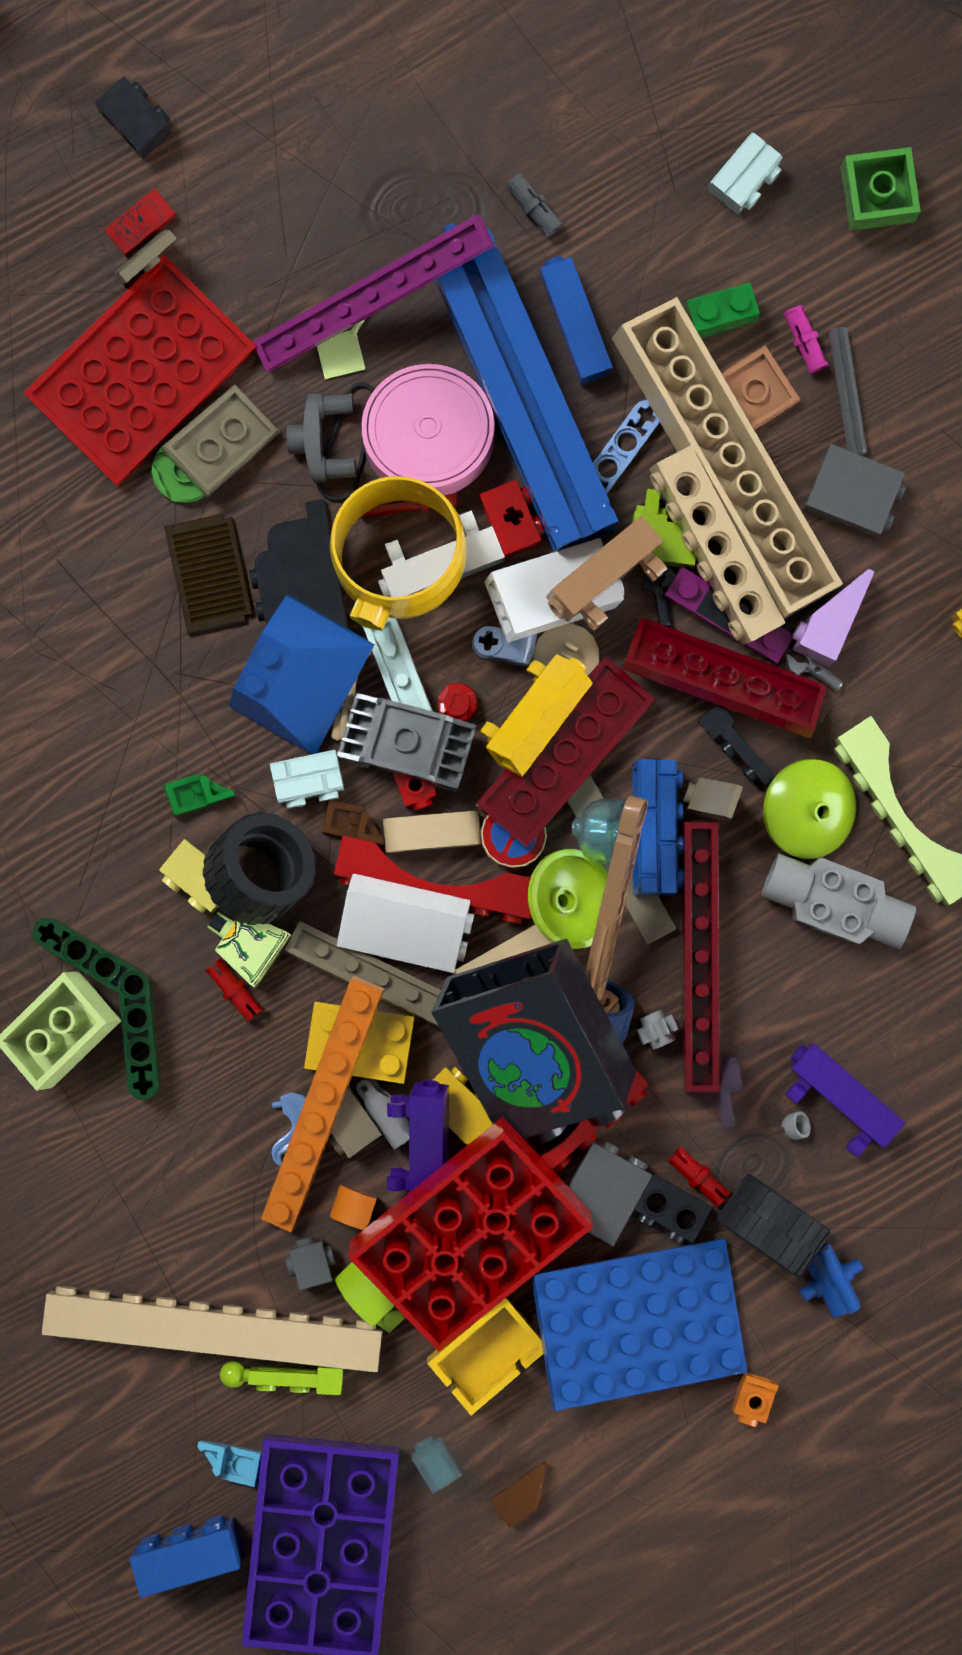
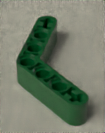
M54 918L39 920L32 930L33 938L39 946L119 993L129 1092L138 1100H147L155 1097L161 1089L162 1082L150 976L62 921ZM54 925L53 932L60 937L66 938L65 941L61 943L56 939L45 940L44 927L51 928ZM76 941H82L86 946V954L79 960L74 959L70 953L71 945ZM105 958H110L115 964L114 973L109 977H104L99 972V963ZM133 975H137L143 980V989L138 994H132L127 988L128 979ZM137 1008L142 1009L147 1016L146 1023L140 1028L135 1027L130 1021L132 1011ZM138 1042L146 1043L150 1049V1055L144 1061L138 1060L133 1053V1048ZM152 1064V1070H145V1078L147 1081H152L153 1087L148 1088L147 1094H144L142 1088H137V1082L143 1079L142 1070L135 1072L134 1066L142 1067Z

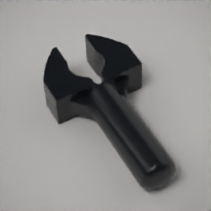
M665 565L667 570L663 572L665 580L662 582L661 587L655 581H651L646 574L642 579L643 590H650L655 595L658 623L670 627L672 622L669 600L663 595L676 574Z

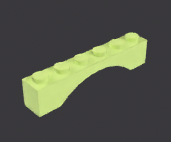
M872 716L868 717L835 739L834 742L837 747L834 748V751L844 765L849 763L856 773L852 777L858 788L863 793L868 791L874 800L871 806L876 815L881 820L886 818L892 827L889 833L899 848L904 846L911 855L908 862L918 876L923 874L930 885L926 888L937 904L942 902L944 906L950 905L962 897V854L948 850L931 841L905 815L895 796L890 780L888 762L890 743Z

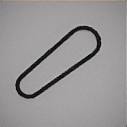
M359 382L353 384L346 394H351L352 391L359 387H365L371 393L375 389L367 383ZM340 414L337 417L324 453L326 459H328L344 414ZM364 443L357 466V477L354 479L351 490L340 497L331 496L325 492L321 483H316L318 491L323 497L331 501L340 502L346 500L356 491L365 458Z

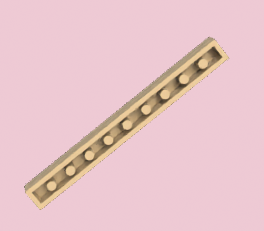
M56 1286V1291H50L46 1294L42 1335L378 1372L383 1329L376 1327V1324L372 1327L364 1320H357L356 1325L343 1323V1318L335 1316H323V1321L309 1320L310 1314L290 1312L289 1317L276 1316V1310L257 1308L256 1313L243 1312L242 1306L223 1305V1310L209 1308L210 1303L202 1301H190L189 1306L176 1305V1299L167 1297H156V1302L143 1301V1295L124 1293L123 1298L109 1297L110 1292L104 1290H90L89 1295L78 1294L75 1287Z

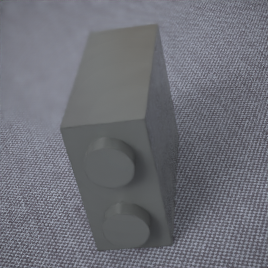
M830 444L803 511L877 539L882 532L888 533L895 515L891 514L890 510L893 502L899 503L904 494L907 484L902 483L905 473Z
M602 1139L599 1144L596 1142L590 1144L567 1186L591 1210L593 1228L588 1233L614 1246L649 1183L652 1174L646 1171L649 1166L648 1164L632 1155L629 1160L617 1155L618 1147Z

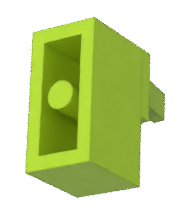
M647 489L645 506H636L632 523L640 516H643L660 536L663 542L652 553L665 565L693 569L696 556L693 551L690 552L685 547L681 538L683 531L678 522H667L668 515H666V509L659 508L660 493L655 489Z

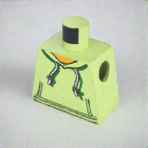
M219 911L207 927L223 938L216 947V952L253 987L259 985L292 937L290 933L269 923L264 925H248L244 922L232 921Z

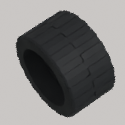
M264 812L245 815L232 824L208 849L209 852L205 855L203 861L204 868L202 869L206 891L209 892L213 903L226 916L229 915L235 921L244 922L248 925H264L273 920L276 921L298 903L314 883L316 858L311 848L312 845L303 835L300 828H297L286 818ZM239 846L255 848L272 860L280 876V892L261 889L245 876L238 860Z
M750 1173L746 1174L717 1216V1221L797 1278L803 1275L831 1234L829 1228Z

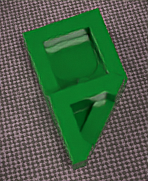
M192 775L163 785L173 817L235 796L233 790L226 789L210 781L204 775Z

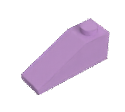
M868 569L806 619L805 622L800 620L792 636L793 639L797 640L793 650L826 666L834 663L838 658L874 571Z

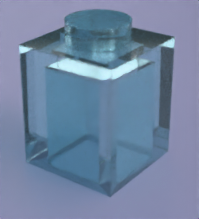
M429 1436L414 1446L416 1452L412 1454V1461L433 1494L462 1476V1469L441 1436L435 1440Z

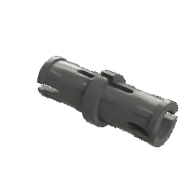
M519 173L507 183L505 187L524 208L522 210L526 216L530 215L547 238L562 227V221L545 203L546 198L543 194L539 195L533 189L522 173Z

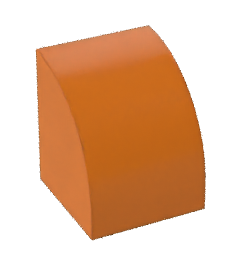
M340 1184L329 1216L341 1223L364 1230L369 1225L378 1197Z

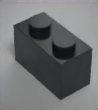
M123 76L95 104L99 113L134 151L144 159L172 134L168 124L171 119L159 105H156L154 108L146 100L148 97L147 92L137 81L131 84Z

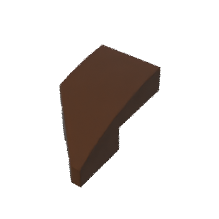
M328 800L321 830L322 833L341 837L348 836L379 845H384L385 839L371 821V817L361 806Z
M545 1460L525 1472L520 1479L491 1498L490 1501L509 1528L538 1509L539 1503L544 1496L543 1485L545 1472L548 1467Z

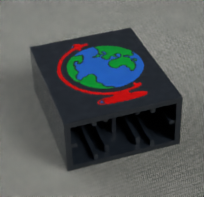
M567 938L447 977L431 1013L492 1124L503 1116L523 1138L529 1137L533 1144H542L560 1135L567 1125L588 1120L592 1126H603L615 1121L625 1112L626 1102L636 1070Z

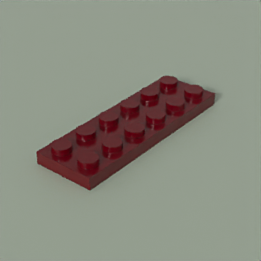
M643 617L640 618L622 668L636 675L811 739L827 689V685L800 675L798 676L792 672L663 626Z
M607 656L588 675L593 684L523 777L506 769L475 804L525 849L656 700Z

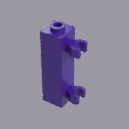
M810 1043L807 1047L801 1044L790 1057L793 1063L789 1068L799 1078L784 1095L797 1104L809 1088H813L860 1129L845 1146L854 1156L858 1157L871 1140L879 1147L885 1148L906 1124L815 1043Z
M435 1080L416 1082L409 1098L403 1095H391V1102L387 1103L388 1117L401 1118L409 1116V1171L402 1168H391L390 1176L387 1177V1190L412 1191L448 1161L449 1085L439 1084Z

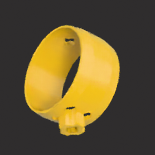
M392 476L380 478L363 485L353 492L339 509L330 535V554L337 577L346 593L356 602L350 618L371 630L383 631L388 618H413L434 610L453 593L465 569L467 556L466 540L462 522L456 509L437 489L418 479ZM412 501L433 508L451 524L457 535L452 561L444 574L435 583L418 593L401 597H387L371 593L352 581L342 568V551L346 537L356 521L369 510L388 502Z

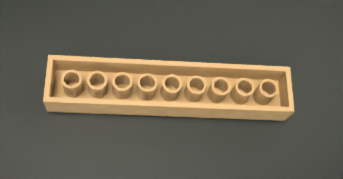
M676 297L622 324L612 337L613 342L676 451L679 452L692 445L783 619L828 596L843 585L678 298Z

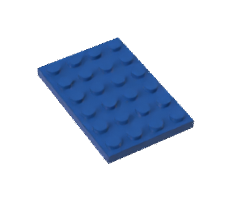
M720 1238L539 1272L531 1277L552 1410L558 1411L747 1373L726 1239Z

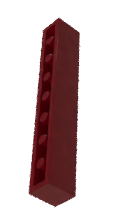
M684 822L682 824V869L684 873L682 887L683 1091L720 1092L718 822Z

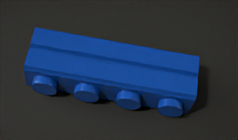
M639 759L632 764V795L648 801L633 867V896L670 897L678 894V888L683 887V869L678 868V855L683 853V837L678 835L677 822H682L683 804L682 802H677V789L682 788L683 773L681 769H677L676 760Z

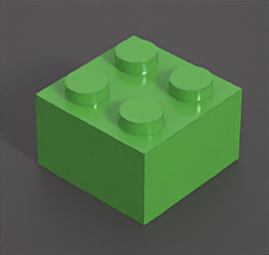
M911 147L845 156L841 165V173L850 231L914 223L921 211Z

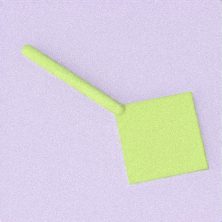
M365 319L355 324L350 331L339 333L317 346L325 380L366 370L357 337V332Z

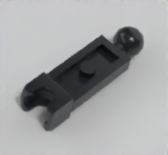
M717 704L699 720V726L712 740L718 737L722 741L719 745L721 750L731 760L736 757L744 766L741 770L742 773L753 785L758 782L768 790L775 775L733 729L731 725L735 720L722 706Z

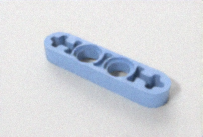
M643 400L634 406L593 462L601 482L608 485L605 489L607 495L660 423L653 411L652 417L655 421L647 420L644 423L641 431L647 433L643 437L635 428L627 426L630 421L635 426L637 425L641 417L638 413L640 409L646 411L648 408L652 409L648 400ZM623 434H631L635 437L637 445L631 451H623L618 446V438ZM611 460L616 464L617 473L613 477L605 478L599 473L598 466L602 461Z

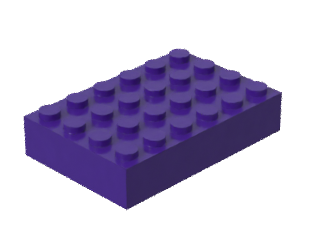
M276 1434L265 1435L262 1446L242 1646L326 1655H378L400 1447Z

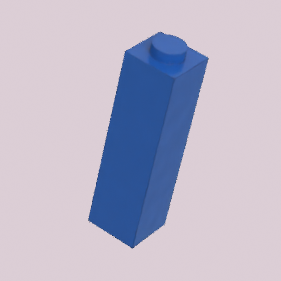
M562 256L547 260L544 263V267L540 268V279L580 386L611 375L613 367L572 257L563 259Z

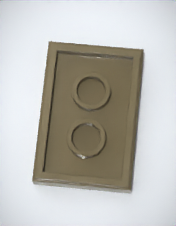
M233 385L163 445L162 451L206 497H209L277 438L280 431L236 385Z

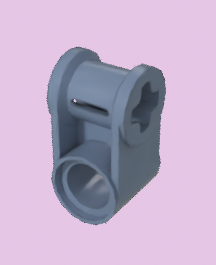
M484 626L475 633L472 640V649L478 657L483 659L502 661L518 666H529L534 659L537 634L508 643L502 628ZM485 635H490L491 641L496 642V645L491 646L489 651L484 650V644L479 643V640H483Z

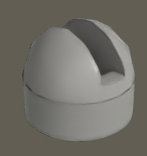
M801 1111L787 1115L781 1124V1127H784L786 1132L784 1135L793 1140L806 1138L811 1131L810 1121L806 1114Z

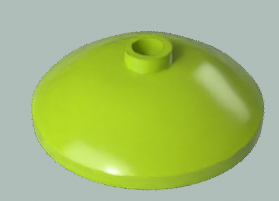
M817 759L796 761L776 775L766 792L763 816L767 832L772 841L789 855L803 859H814L828 855L835 851L851 832L856 817L855 792L848 777L835 765ZM822 806L824 811L822 816L819 817L817 811Z
M564 849L553 852L540 861L531 876L528 888L530 913L538 930L552 943L567 938L572 949H581L592 945L608 875L603 865L592 855L577 849ZM558 897L561 900V906L559 905Z

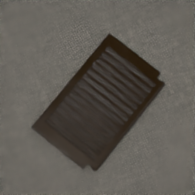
M222 514L164 526L187 634L192 635L246 623L245 616H253L254 611L233 517L223 519Z

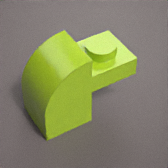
M353 1262L334 1279L348 1304L372 1327L377 1324L390 1333L406 1318Z

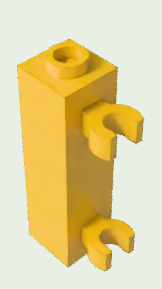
M556 654L547 667L541 662L533 660L526 671L535 676L533 678L535 683L501 728L487 721L479 731L480 734L488 737L486 748L498 765L523 777L593 684L585 673L586 667L573 657H570L568 660Z

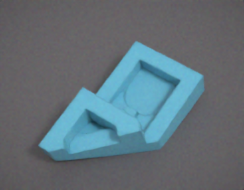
M198 1441V1448L201 1452L205 1453L216 1477L221 1476L223 1480L251 1487L258 1486L261 1451L211 1441Z

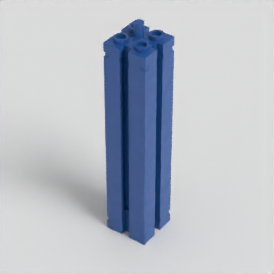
M452 223L443 228L444 233L455 227V224ZM488 229L495 246L434 280V283L437 286L439 295L478 384L491 404L496 425L521 482L527 488L532 501V507L542 524L545 536L554 553L614 533L617 528L618 519L611 508L609 498L501 253L496 247L494 237L490 229Z

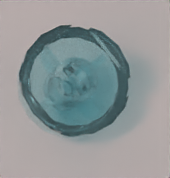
M612 798L595 800L583 810L581 817L575 818L572 829L573 837H577L580 850L591 861L610 865L625 800Z

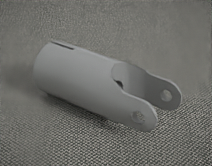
M365 1078L357 1084V1092L363 1099L369 1116L394 1150L409 1140L408 1117H388L387 1103L391 1102V1095L382 1089L375 1079Z

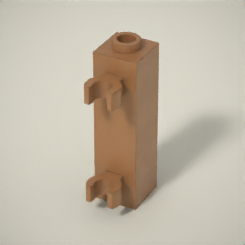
M640 516L551 589L546 596L549 600V608L558 618L563 617L567 623L580 613L588 626L593 631L596 630L608 617L593 603L595 599L638 564L641 565L645 574L653 582L667 570L665 564L652 553L660 546L663 540L644 517Z

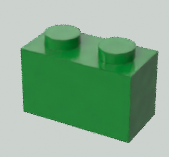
M751 282L689 299L686 301L684 308L700 338L756 323L760 314Z

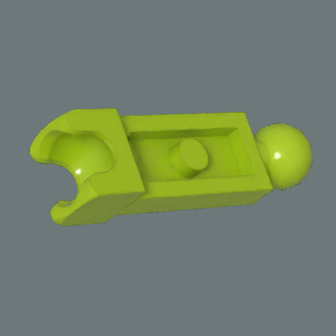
M232 1361L224 1364L221 1368L220 1380L229 1388H237L244 1382H248V1385H256V1390L276 1391V1386H289L290 1392L308 1393L311 1387L317 1388L316 1394L341 1395L343 1369L318 1366L317 1370L251 1367L250 1369H245L239 1362Z

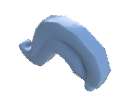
M290 1092L280 1096L281 1101L272 1103L274 1109L282 1107L283 1114L290 1119L292 1124L291 1130L272 1147V1158L278 1166L282 1164V1156L286 1153L306 1097L302 1094Z

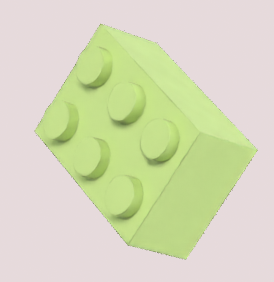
M80 971L63 972L0 1034V1048L36 1091L53 1088L121 1020Z

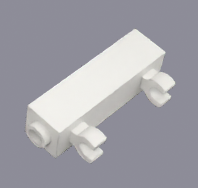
M472 511L459 515L466 534L467 547L466 564L461 579L504 562L505 557L493 526L479 531ZM398 540L385 544L392 566L381 570L383 579L378 580L383 596L401 597L412 595L435 583L449 567L455 553L456 541L407 560L404 558Z

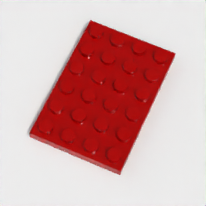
M163 254L160 257V261L147 273H144L23 394L99 470L119 487L256 351L255 348L257 346Z

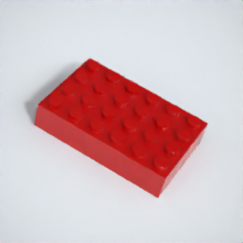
M502 1116L350 1240L348 1258L439 1352L593 1228L592 1213Z

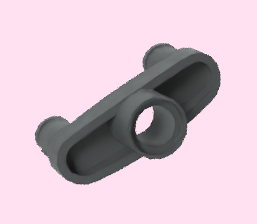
M323 392L309 393L305 405L303 424L287 425L289 454H306L313 483H327V479L357 477L355 457L326 459L323 452L322 419H325V415L354 414L352 394L324 396Z

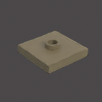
M170 230L161 231L114 272L115 277L122 284L127 283L142 269L147 273L160 261L158 255L177 238Z

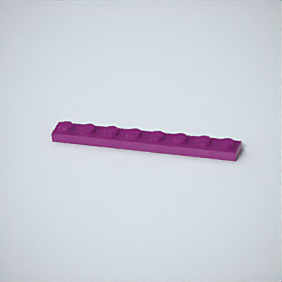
M476 214L252 341L257 346L255 349L265 370L268 372L274 371L493 248L495 245L482 217Z

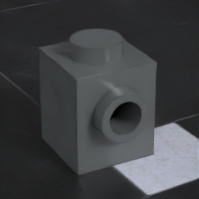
M314 1236L296 1240V1247H292L289 1250L290 1257H286L285 1260L290 1277L296 1276L299 1290L333 1281L334 1276L331 1266L336 1265L332 1246L325 1247L324 1239L316 1241Z

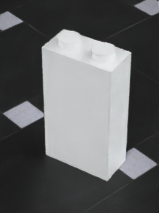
M601 538L491 572L484 582L508 643L584 619L580 613L568 623L563 617L558 618L549 608V600L546 596L551 589L604 547ZM617 581L595 599L593 603L603 612L615 609L624 600L622 581Z
M353 874L347 891L337 946L454 973L457 960L464 962L468 942L462 941L463 933L470 934L474 914L468 913L471 900Z

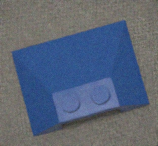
M288 594L260 635L233 688L229 707L306 752L317 754L375 644Z

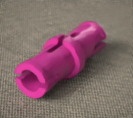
M803 305L793 307L784 312L783 315L795 338L793 344L795 348H799L809 374L828 367L829 364L817 341L819 338L818 332L813 331Z

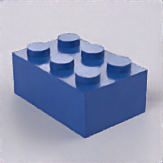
M217 1515L206 1519V1525L193 1528L192 1524H186L173 1529V1534L160 1538V1534L156 1533L141 1538L140 1544L136 1545L129 1557L140 1598L240 1569L245 1555L234 1517L225 1519L224 1515Z

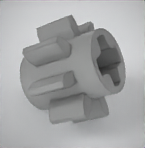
M661 1009L639 1019L643 1027L636 1031L642 1045L650 1042L654 1050L676 1040L673 1031L678 1030L679 1027L673 1014L665 1017Z

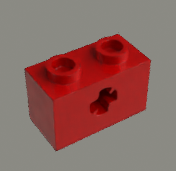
M513 480L479 494L480 503L490 527L493 526L505 557L504 560L541 546L540 536L545 535L538 516L532 518L527 507L532 504V501L525 486L519 487L517 480ZM509 512H513L515 516L521 515L522 518H519L518 525L514 526L511 521L505 522L504 519H508Z

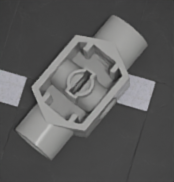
M778 853L772 863L761 897L790 907L794 922L854 945L861 944L864 940L870 938L899 950L905 942L916 912V906L886 895L883 881L824 858H818L808 865Z

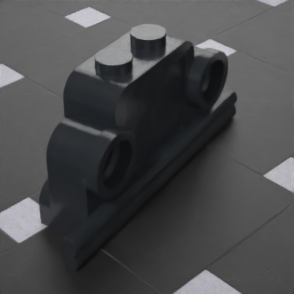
M325 499L305 502L308 518L281 522L274 525L269 530L267 536L269 550L258 554L254 563L255 569L249 570L253 590L259 589L261 598L260 602H255L259 622L265 621L268 624L286 595L289 594L349 629L340 581L330 554L331 532Z

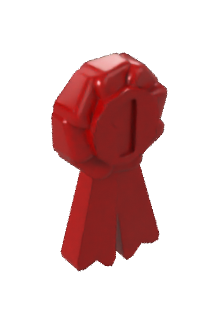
M465 683L449 684L438 696L440 714L468 722L478 710L477 693Z

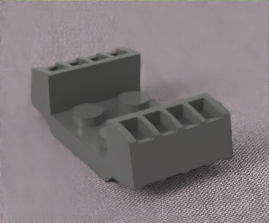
M356 693L337 757L353 765L369 769V766H374L431 782L434 787L457 792L477 725L384 698Z

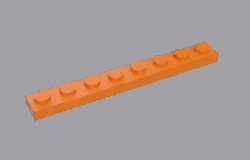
M353 976L350 979L262 1214V1220L289 1232L295 1229L385 988L357 976Z

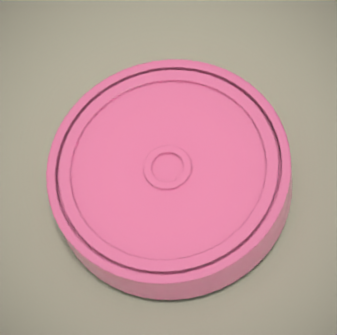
M420 364L404 368L382 381L366 403L362 416V437L365 453L371 467L380 478L392 476L410 477L431 485L444 496L452 494L473 482L482 473L490 460L495 442L494 415L491 404L482 388L473 379L454 368L438 364Z

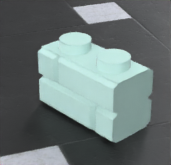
M751 133L712 179L708 190L736 214H739L744 207L750 210L761 196L758 192L765 182L771 185L781 173L782 169L778 166L782 156L755 133Z
M336 750L270 763L277 801L279 804L286 803L287 809L306 805L305 799L318 796L319 802L339 798L338 792L345 791Z

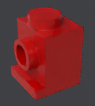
M393 772L406 808L412 806L414 811L433 805L431 799L437 797L431 782ZM418 779L421 781L422 787L419 791L410 790L409 783L411 780Z

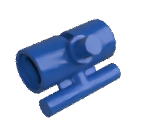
M823 1244L807 1268L813 1279L809 1280V1285L800 1289L799 1293L805 1302L814 1297L818 1299L822 1297L833 1318L846 1313L851 1314L861 1308V1303L850 1281L854 1279L853 1275L863 1270V1267L857 1258L847 1264L845 1262L840 1263L831 1244Z

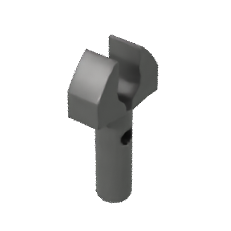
M789 654L786 655V664L789 672L798 676L800 673L809 672L834 692L841 689L843 682L817 663V661L805 656L808 664L805 662L798 663Z

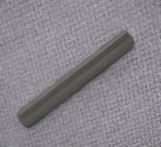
M836 327L830 330L829 338L847 450L858 455H864L867 448L848 330L846 327Z

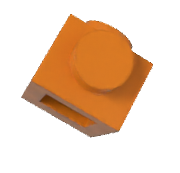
M749 1372L743 1373L732 1406L733 1413L739 1415L737 1420L757 1427L758 1421L766 1423L775 1393L779 1387L777 1382ZM754 1396L761 1399V1404L757 1408L749 1406V1400Z

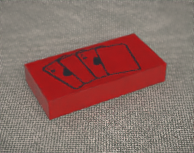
M154 188L105 228L104 231L124 256L127 257L176 217V213Z

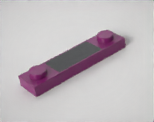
M680 567L663 596L735 639L729 630L728 623H730L727 614L725 611H721L714 602L713 593L715 592L711 584L684 567ZM741 602L739 603L741 611L749 615L752 609ZM779 626L744 645L772 663L777 664L790 644L793 634Z

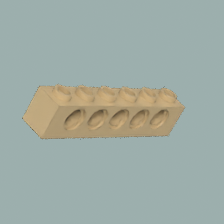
M692 445L649 468L652 473L650 475L651 483L655 490L659 493L662 492L668 503L666 504L667 513L673 522H678L683 531V534H681L682 541L688 551L694 552L699 562L697 569L701 577L706 582H710L715 592L713 593L714 602L721 611H725L730 620V623H728L729 630L737 641L740 640L742 645L785 624L781 613ZM678 480L685 481L688 484L690 490L688 496L678 492L676 487ZM693 510H699L704 514L705 523L703 526L694 522L692 518ZM710 539H714L720 544L721 551L719 555H714L709 551L708 542ZM726 568L731 569L736 575V583L734 585L728 584L724 579ZM741 598L749 600L752 605V611L749 615L743 613L740 609L739 603Z

